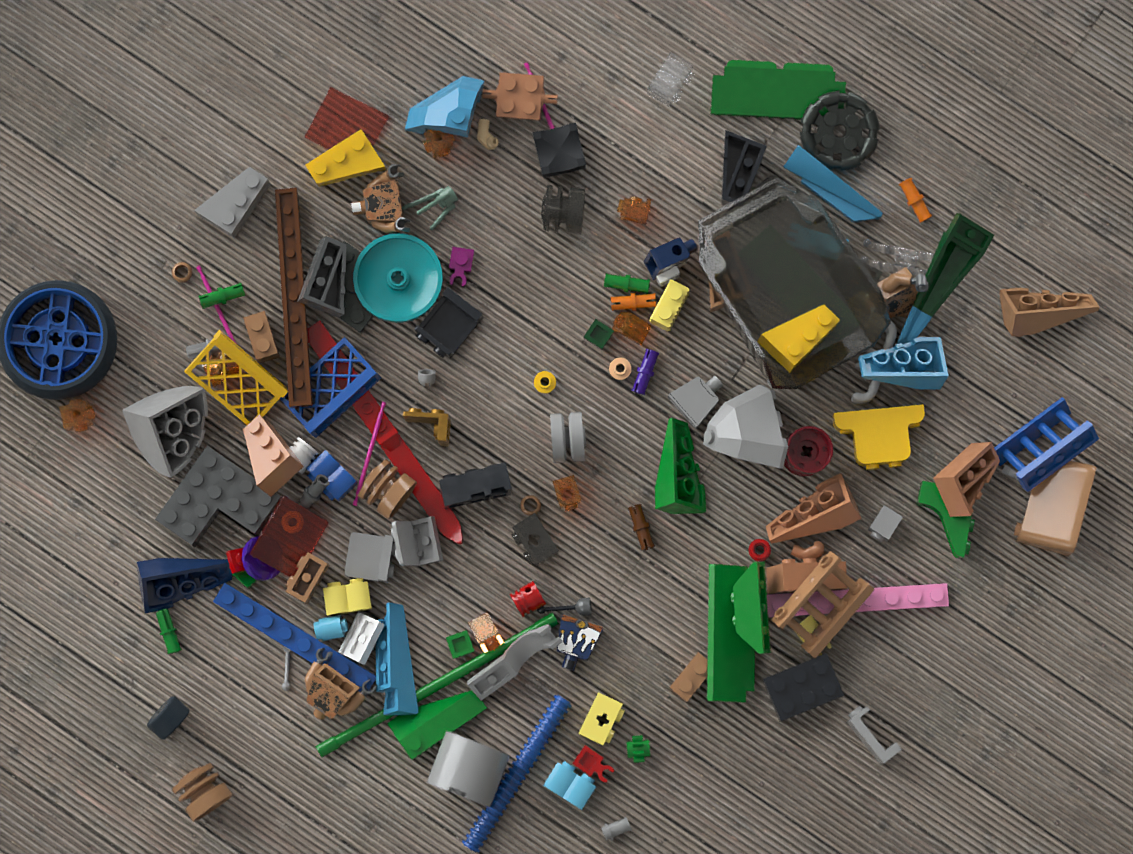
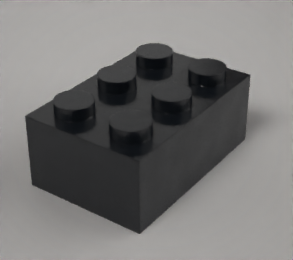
M827 653L762 680L779 722L844 696Z

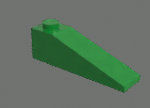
M669 418L655 484V509L669 514L705 513L704 484L699 482L697 471H700L699 464L694 463L692 455L694 445L687 422L675 418Z
M471 690L418 706L417 714L398 715L387 724L408 756L414 761L442 741L446 731L455 732L486 710L487 707Z

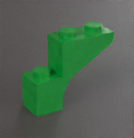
M922 481L920 483L917 505L927 507L939 516L953 556L963 559L965 554L968 555L970 551L971 541H967L969 532H973L975 519H971L972 515L950 517L936 483Z

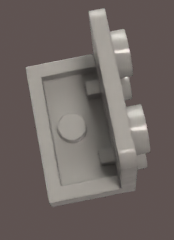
M435 516L414 521L392 522L391 535L396 545L395 556L401 566H423L443 561Z
M353 532L349 540L345 575L351 578H363L365 580L389 583V578H393L395 565L392 564V558L396 551L395 540L390 535L383 537Z

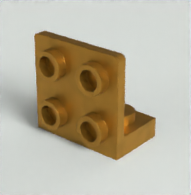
M409 408L408 412L403 411V417L406 422L435 423V440L438 441L440 446H449L451 419L448 414L444 413V410L432 409L431 413H424L422 409Z

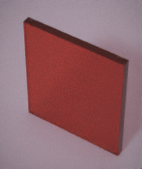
M330 87L314 120L305 133V138L329 150L357 131L362 130L372 147H374L384 125L389 119V115Z
M282 495L250 555L288 577L291 575L295 576L299 569L296 566L300 558L306 556L307 553L312 554L329 522L288 499L287 496Z

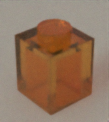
M488 612L468 622L484 653L495 650L504 643Z

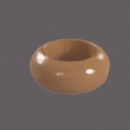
M177 263L172 269V276L177 282H186L192 277V268L187 263ZM180 267L188 269V274L184 278L176 276V271Z
M528 495L522 499L520 507L524 514L533 516L540 511L541 502L538 497ZM529 499L537 502V508L532 512L524 508L525 502Z

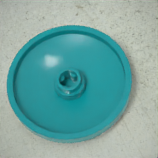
M395 233L379 237L363 249L355 263L353 283L360 303L369 313L387 322L403 323L423 316L433 307L442 289L443 275L440 261L428 244L412 235Z

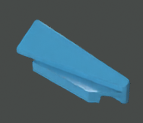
M798 145L783 167L803 178L800 183L853 223L862 222L863 220L881 219L883 213L801 146Z
M388 602L386 604L387 613L384 619L378 620L385 625L376 641V692H385L384 715L417 714L418 706L404 606Z

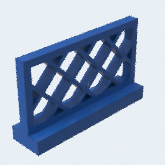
M344 337L310 368L311 377H317L316 389H312V393H316L315 405L298 407V412L295 408L289 407L288 393L280 399L304 425L305 429L317 438L382 377ZM346 345L350 349L349 359H338L339 350ZM326 362H334L333 374H322V366ZM338 363H349L348 374H337ZM353 363H362L366 367L360 375L352 374ZM321 378H332V389H320ZM348 378L347 387L343 390H336V379ZM320 393H331V401L327 405H319ZM315 408L314 417L307 422L303 418V409Z

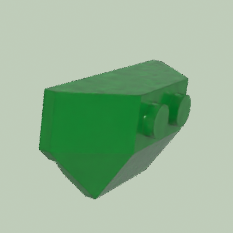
M753 562L733 586V592L731 593V601L735 610L733 626L736 628V633L759 654L771 653L765 562Z

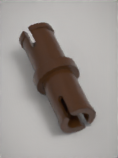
M642 504L629 507L628 511L634 525L632 529L637 534L641 551L654 548L655 544L649 531L650 524L646 522Z

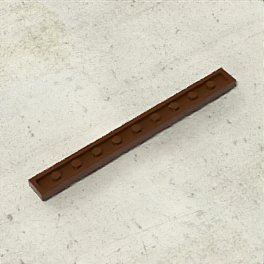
M276 189L275 200L289 407L313 406L307 314L306 305L298 302L304 285L298 189Z

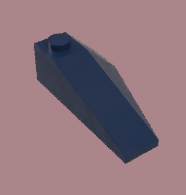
M156 558L137 562L138 581L145 613L174 607L173 603L184 598L189 600L197 592L202 590L209 591L232 580L228 559Z

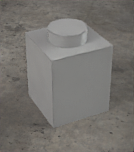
M884 505L868 529L872 532L870 536L879 542L883 540L887 542L903 517Z

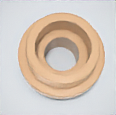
M616 358L610 363L609 372L614 379L624 380L631 374V364L625 358ZM623 365L625 369L623 372H618L616 367Z

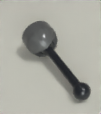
M591 598L579 599L575 605L542 606L537 609V612L544 614L548 611L576 610L580 615L591 616Z

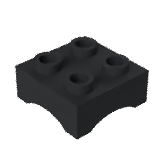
M576 122L554 129L533 132L543 178L586 169Z

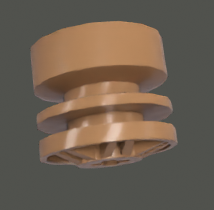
M385 459L367 476L358 497L364 500L370 495L367 501L369 505H372L379 499L380 503L377 511L387 519H391L409 498L417 482L406 473L395 479L398 467L394 466L388 471L391 462Z
M212 763L192 770L172 788L174 795L185 791L178 798L179 802L188 799L192 801L185 811L193 822L203 818L233 796L225 783L214 786L213 782L220 776L218 772L207 776L214 769Z

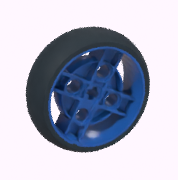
M61 280L35 284L19 293L9 303L0 319V362L9 378L19 388L33 396L50 400H62L82 395L95 387L105 377L114 361L117 350V329L114 318L105 302L93 291L80 284ZM50 299L48 309L36 314L28 325L19 324L28 310L36 304ZM74 300L83 303L92 311L98 321L100 333L89 332L84 319L73 311ZM64 313V321L56 323L55 317L57 314ZM33 333H39V340L35 343H31V335ZM57 335L62 339L61 342H58V345L53 342V338L57 339ZM77 338H84V344L81 347L77 348L74 346ZM14 347L25 348L30 361L41 369L39 381L28 375L19 365ZM86 355L96 356L85 372L70 381L64 382L66 371L77 367ZM58 357L59 364L55 367H50L49 362L51 358Z

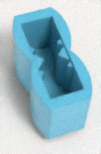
M565 761L562 764L557 763L543 786L582 810L596 788L593 785L595 780L584 773L580 777L573 772L575 767Z

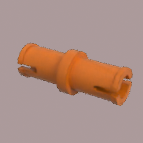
M912 177L899 183L908 199L907 204L914 210L919 223L931 218L932 214L923 201L924 196L923 194L920 195Z
M631 293L630 296H612L611 303H621L611 305L612 311L624 309L637 311V308L656 307V301L647 302V300L656 299V293L642 295Z

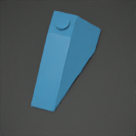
M918 337L911 342L899 343L893 348L881 349L858 358L861 375L864 379L914 389H941L949 377L941 337Z

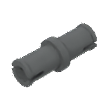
M322 474L317 475L313 483L304 489L303 496L295 504L298 512L306 514L313 503L319 501L321 493L330 483L326 476Z

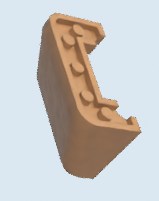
M1069 461L1031 489L1024 518L1021 523L1017 522L1014 535L1017 536L1016 542L1065 556L1071 555L1078 541L1096 466Z

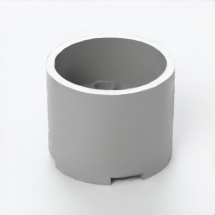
M446 731L427 783L490 807L510 756Z

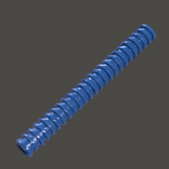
M554 696L555 700L550 702V708H546L547 713H543V719H539L540 724L536 725V730L531 732V738H527L528 743H524L523 750L520 749L519 752L521 754L517 755V760L512 762V768H508L509 773H505L504 780L501 779L500 782L502 784L498 786L490 807L486 806L485 810L482 809L481 812L483 814L477 817L479 820L474 822V828H470L471 833L467 834V839L462 841L464 846L475 853H479L480 846H484L483 842L484 840L487 841V835L492 833L490 830L496 827L494 824L499 822V816H503L502 811L506 810V805L511 803L509 800L515 797L513 794L518 792V786H522L521 781L525 780V775L530 773V767H534L533 762H537V756H541L540 751L545 749V743H549L548 739L553 737L552 732H556V726H560L559 721L564 719V713L567 714L568 707H572L571 703L561 696Z

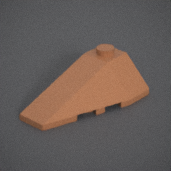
M840 473L815 487L817 491L808 498L803 496L798 500L800 502L798 506L792 510L784 511L765 526L771 544L841 529L860 520L861 516L857 504L843 475Z

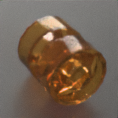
M222 351L217 353L216 358L210 356L209 360L222 359ZM235 362L225 363L226 374H239L238 364ZM222 363L209 364L210 376L223 375ZM202 364V366H203V368H204V370H205V372H206V374H207V365H206V364ZM210 379L213 387H216L223 383V379Z

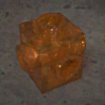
M426 129L427 132L424 133L425 140L422 143L427 153L431 152L434 158H442L454 150L452 142L456 140L453 134ZM442 136V140H441V141L436 142V141L434 140V139H437V138H439V137Z
M74 399L69 401L68 405L59 407L65 430L83 432L88 430V426L94 425L93 419L96 418L93 405L90 406L87 401Z

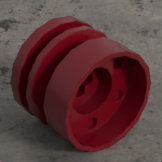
M804 426L795 430L786 438L788 450L784 466L792 474L800 477L811 476L823 470L830 463L833 456V443L829 435L822 429L815 426ZM808 449L809 453L803 457L801 455L802 451Z

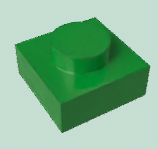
M467 630L446 637L453 659L475 652Z

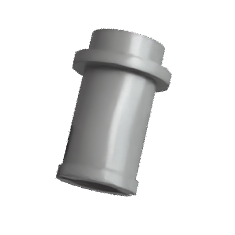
M627 817L609 825L605 823V826L601 828L605 839H611V841L614 840L613 837L632 830Z

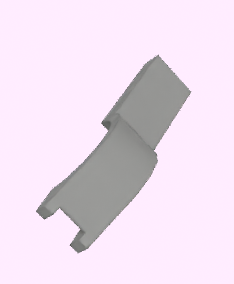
M549 624L528 631L516 639L501 657L467 681V685L482 701L518 675L523 664L535 653L547 648L554 649L561 644V638H556L552 634Z

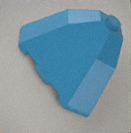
M462 76L411 107L405 131L427 135V131L430 129L468 138L476 103H480L484 80Z

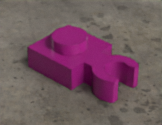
M452 246L449 270H455V273L450 276L451 286L454 285L456 278H461L462 287L465 288L467 280L464 273H471L474 250Z

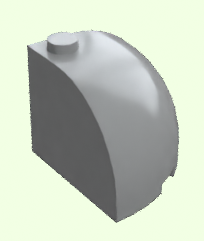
M183 386L150 395L126 407L122 412L131 436L143 457L157 472L171 478L191 461L190 457L195 449L200 447L206 431L204 430L205 416H208V404L204 388Z

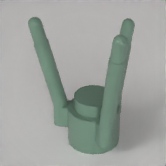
M450 186L444 189L441 187L434 193L402 206V210L412 208L435 198L434 201L417 211V214L420 215L437 204L441 208L446 206V209L430 226V230H434L445 216L456 207L454 203L458 201V197Z

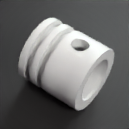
M298 437V441H294V446H290V449L304 466L299 471L300 474H303L312 463L311 460L315 459L314 456H318L319 453Z

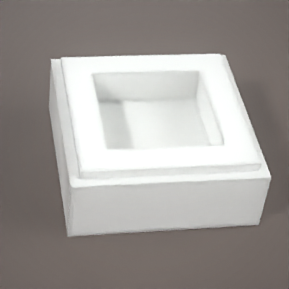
M677 266L656 276L659 286L662 287L668 284L670 279L676 280L679 278L680 272Z

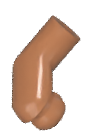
M820 541L814 542V545L806 549L794 544L790 555L802 560L808 558L817 559L824 554L825 546Z

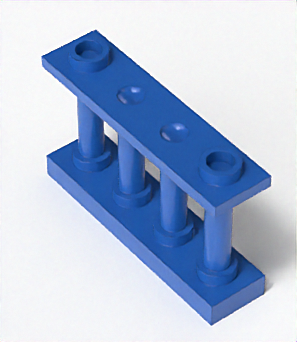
M1063 397L995 447L1000 460L998 465L1001 466L1008 461L1019 472L1016 473V476L1026 492H1029L1099 440L1094 426L1088 420L1080 426L1069 416L1071 411ZM1061 421L1073 431L1063 439L1051 429ZM1043 434L1054 444L1046 452H1043L1033 443ZM1024 448H1027L1036 457L1027 466L1015 456Z

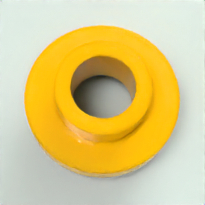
M539 372L534 378V386L540 393H550L556 386V378L551 372ZM543 378H547L549 380V384L547 386H543L541 384V380Z

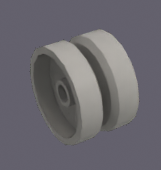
M571 412L569 414V427H565L562 413L550 414L553 463H565L567 460L566 448H571V459L573 462L585 461L584 447H586L585 426L582 425V412Z

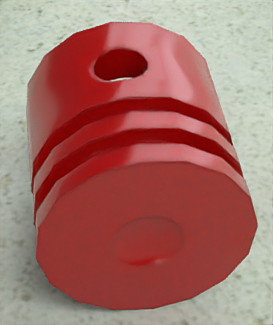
M533 581L521 587L519 592L517 590L514 591V595L512 593L509 594L522 617H525L524 614L526 613L527 615L530 614L529 611L534 612L546 605Z

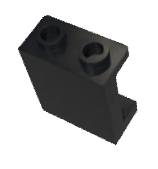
M447 287L442 293V298L422 323L415 327V332L417 333L416 338L426 345L429 342L435 347L433 351L442 358L447 356L451 359L484 317L481 312Z

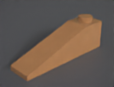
M1029 288L1000 289L999 292L1004 325L1010 335L1016 337L1033 335L1099 311V305L1091 294L1064 292L1062 295H1054L1049 290H1042V293L1029 292Z

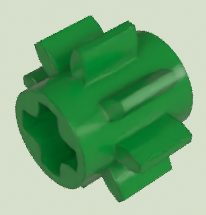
M643 735L632 736V741H626L627 757L634 758V763L645 762L644 757H650L649 740H643Z

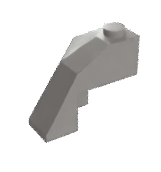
M757 385L725 402L708 422L704 433L703 445L716 452L737 459L783 469L788 444L787 440L782 438L780 430L783 424L780 411H776L774 405L776 400L775 391L764 385Z

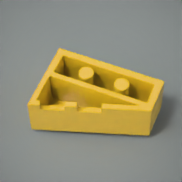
M362 130L357 131L305 164L318 187L386 170L385 165Z
M821 305L761 334L757 342L790 373L835 329L840 319L825 305Z

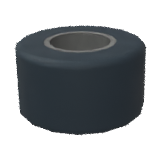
M172 696L155 712L149 720L147 727L160 739L165 740L180 726L190 710L179 699Z

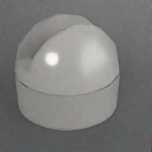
M421 369L418 371V381L422 386L425 387V383H428L429 386L434 384L436 379L435 370Z

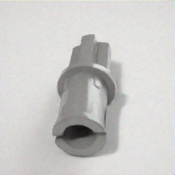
M206 339L205 342L187 346L188 358H196L211 340ZM214 346L209 351V355L213 356L212 353L220 352L221 350Z

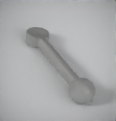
M284 646L283 649L286 655L282 689L288 691L291 687L289 683L290 652L292 650Z

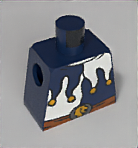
M679 237L650 250L643 262L654 281L657 275L675 266L679 268L685 265L690 258V254L698 251V248L693 239L683 243Z
M562 614L559 637L562 643L557 646V652L565 654L562 668L575 671L578 659L588 661L603 632V627Z

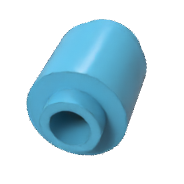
M341 615L321 618L319 621L314 622L317 640L322 639L326 641L345 637V632H348L346 618L342 619Z

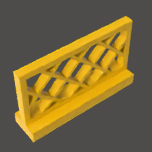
M220 329L210 343L184 370L189 377L246 425L251 421L244 416V408L257 407V416L260 414L264 417L273 405L288 393V389L283 383ZM214 346L218 347L222 351V359L209 360V351ZM235 362L238 364L239 374H226L225 363ZM222 363L223 375L210 376L209 364ZM206 364L207 376H196L192 370L197 365ZM252 376L255 379L256 388L243 389L242 377ZM239 377L240 389L227 390L226 378ZM210 379H223L224 390L214 391L211 388ZM258 382H259L263 387L259 388V387H258ZM259 391H269L274 395L269 402L259 403ZM256 392L257 403L244 404L243 393ZM240 393L241 404H229L227 402V394Z

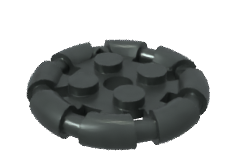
M832 91L818 97V101L814 104L811 103L807 107L801 120L803 126L802 132H800V139L804 150L831 171L832 168L847 171L862 165L861 162L864 159L871 157L879 141L877 133L880 130V124L875 110H871L864 98L852 92L840 93V91ZM846 102V109H838V103ZM825 106L829 112L822 117L818 111ZM859 109L865 115L860 120L854 114ZM812 124L818 125L817 133H811ZM839 124L843 125L846 129L845 135L840 138L836 137L833 132L834 127ZM862 129H869L868 138L862 137ZM819 142L825 147L821 152L815 147ZM858 146L861 151L854 155L851 150ZM833 153H841V160H833Z

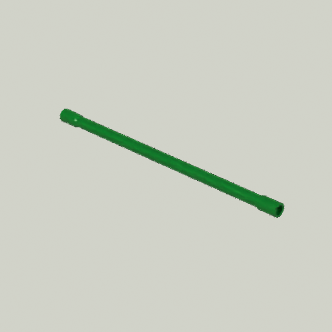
M553 612L539 619L528 628L416 690L417 703L503 655L516 639L528 631L547 624L551 628L558 625L559 623ZM384 709L315 747L322 758L340 748L341 745L395 715H384Z

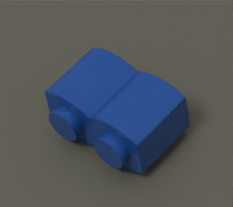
M326 450L306 468L310 472L307 477L312 482L319 474L329 479L330 483L323 493L331 501L336 499L340 502L358 484Z

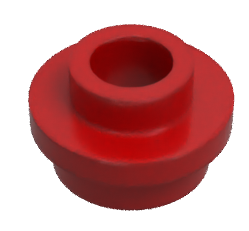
M756 539L749 545L748 552L753 560L761 562L770 556L771 547L766 540ZM761 546L764 549V553L757 554L755 551L756 547Z

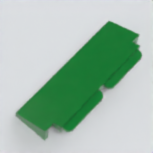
M730 60L727 66L724 67V75H713L710 115L802 120L807 107L811 103L814 104L818 101V97L832 91L845 93L846 82L835 81L836 72L833 71L831 65L786 63L783 69H777L774 62ZM839 102L838 109H844L845 102ZM824 106L818 112L823 117L829 111Z
M709 564L707 701L725 703L746 702V692L754 691L755 650L736 633V628L733 626L735 610L731 601L733 586L748 569V566Z

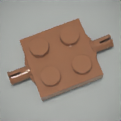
M500 72L497 89H483L484 94H482L483 99H495L497 104L496 117L540 121L544 103L556 105L558 103V95L545 94L544 76Z

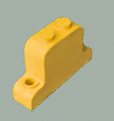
M924 404L838 412L834 413L832 417L833 426L840 434H852L856 463L863 467L866 466V470H875L880 468L879 465L888 464L889 468L902 466V463L908 459L911 453L908 428L920 427L925 412Z

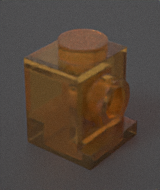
M630 196L629 199H620L617 212L621 213L620 219L647 225L651 199L647 198L646 202H642L643 199Z
M574 475L552 481L560 509L565 508V511H571L579 508L578 504L582 503ZM566 491L572 493L570 499L564 498L563 495Z

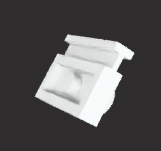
M358 612L338 653L365 665L385 624Z

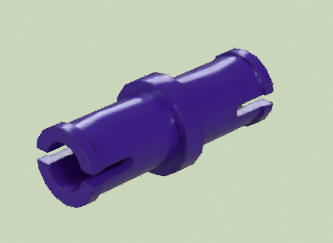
M650 349L645 350V355L641 366L637 368L638 374L631 390L644 396L650 377L654 376L653 369L660 354Z

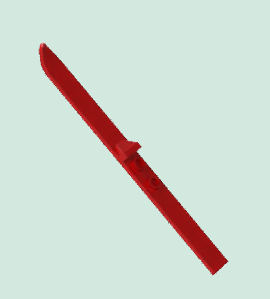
M320 320L308 328V342L321 359L336 345V342ZM340 349L338 359H347ZM326 362L324 364L330 374H333L334 362ZM338 363L337 374H348L349 363ZM353 368L352 374L358 375ZM348 378L336 379V383L341 390L347 387ZM368 390L352 406L373 435L381 407ZM383 411L376 441L392 464L398 467V473L400 475L406 473L417 482L412 493L429 517L435 516L437 529L445 538L461 545L463 543V534L456 515L451 508H444L442 495Z

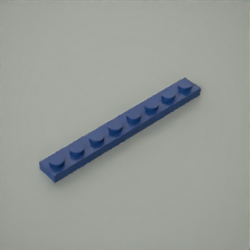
M224 583L213 600L220 607L311 663L317 661L316 652L318 649L325 648L322 652L323 658L331 651L333 653L331 660L324 661L323 664L326 663L360 687L359 692L362 690V684L368 679L371 680L366 684L367 689L370 690L376 681L374 674L230 585Z

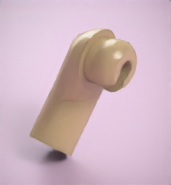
M479 119L477 140L486 149L493 150L498 146L499 140L489 133L490 120Z

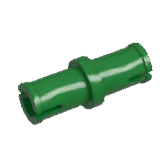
M606 273L604 287L622 289L627 293L629 291H636L648 294L650 279L632 278L631 275L627 274L626 276Z
M240 282L223 289L219 287L217 291L199 295L198 297L202 309L220 303L224 305L227 304L226 301L244 297L245 292Z

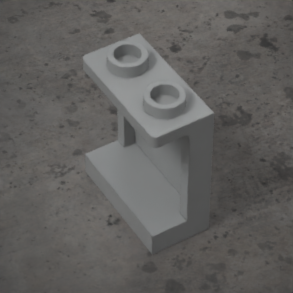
M859 706L848 714L850 719L847 721V724L877 762L882 765L902 749L895 742L884 750L860 719L870 709L868 706L863 709Z

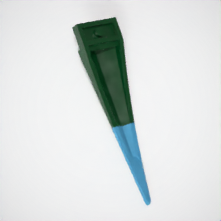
M955 214L946 233L943 232L925 275L928 282V290L926 292H918L897 344L911 342L919 336L954 289L983 257L994 234L962 214Z

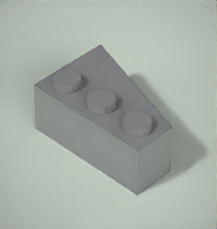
M248 167L194 211L197 216L235 239L271 183L268 178Z

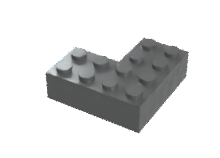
M207 446L155 520L193 547H196L221 511L258 536L283 499L276 493L270 497L257 486L255 478Z

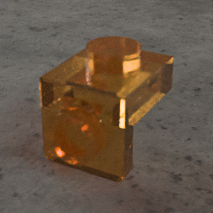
M621 311L614 320L612 330H614V333L621 334L634 343L642 345L652 325L632 313Z

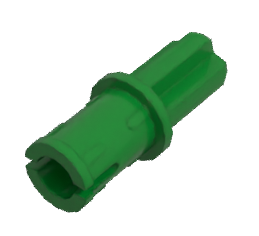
M162 609L157 611L156 616L161 629L160 636H163L167 653L173 654L181 651L182 649L176 635L177 628H174L169 610Z

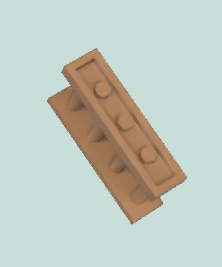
M831 551L821 558L818 566L787 602L776 610L774 617L771 619L781 629L788 625L805 641L801 647L815 659L875 590L863 579L859 578L855 582L838 567L842 559ZM831 573L849 588V591L842 599L823 584ZM816 590L834 605V608L827 616L822 614L808 601ZM801 607L819 622L818 627L812 633L808 632L793 618Z

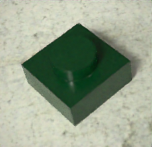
M595 319L583 339L603 350L613 335L614 330Z

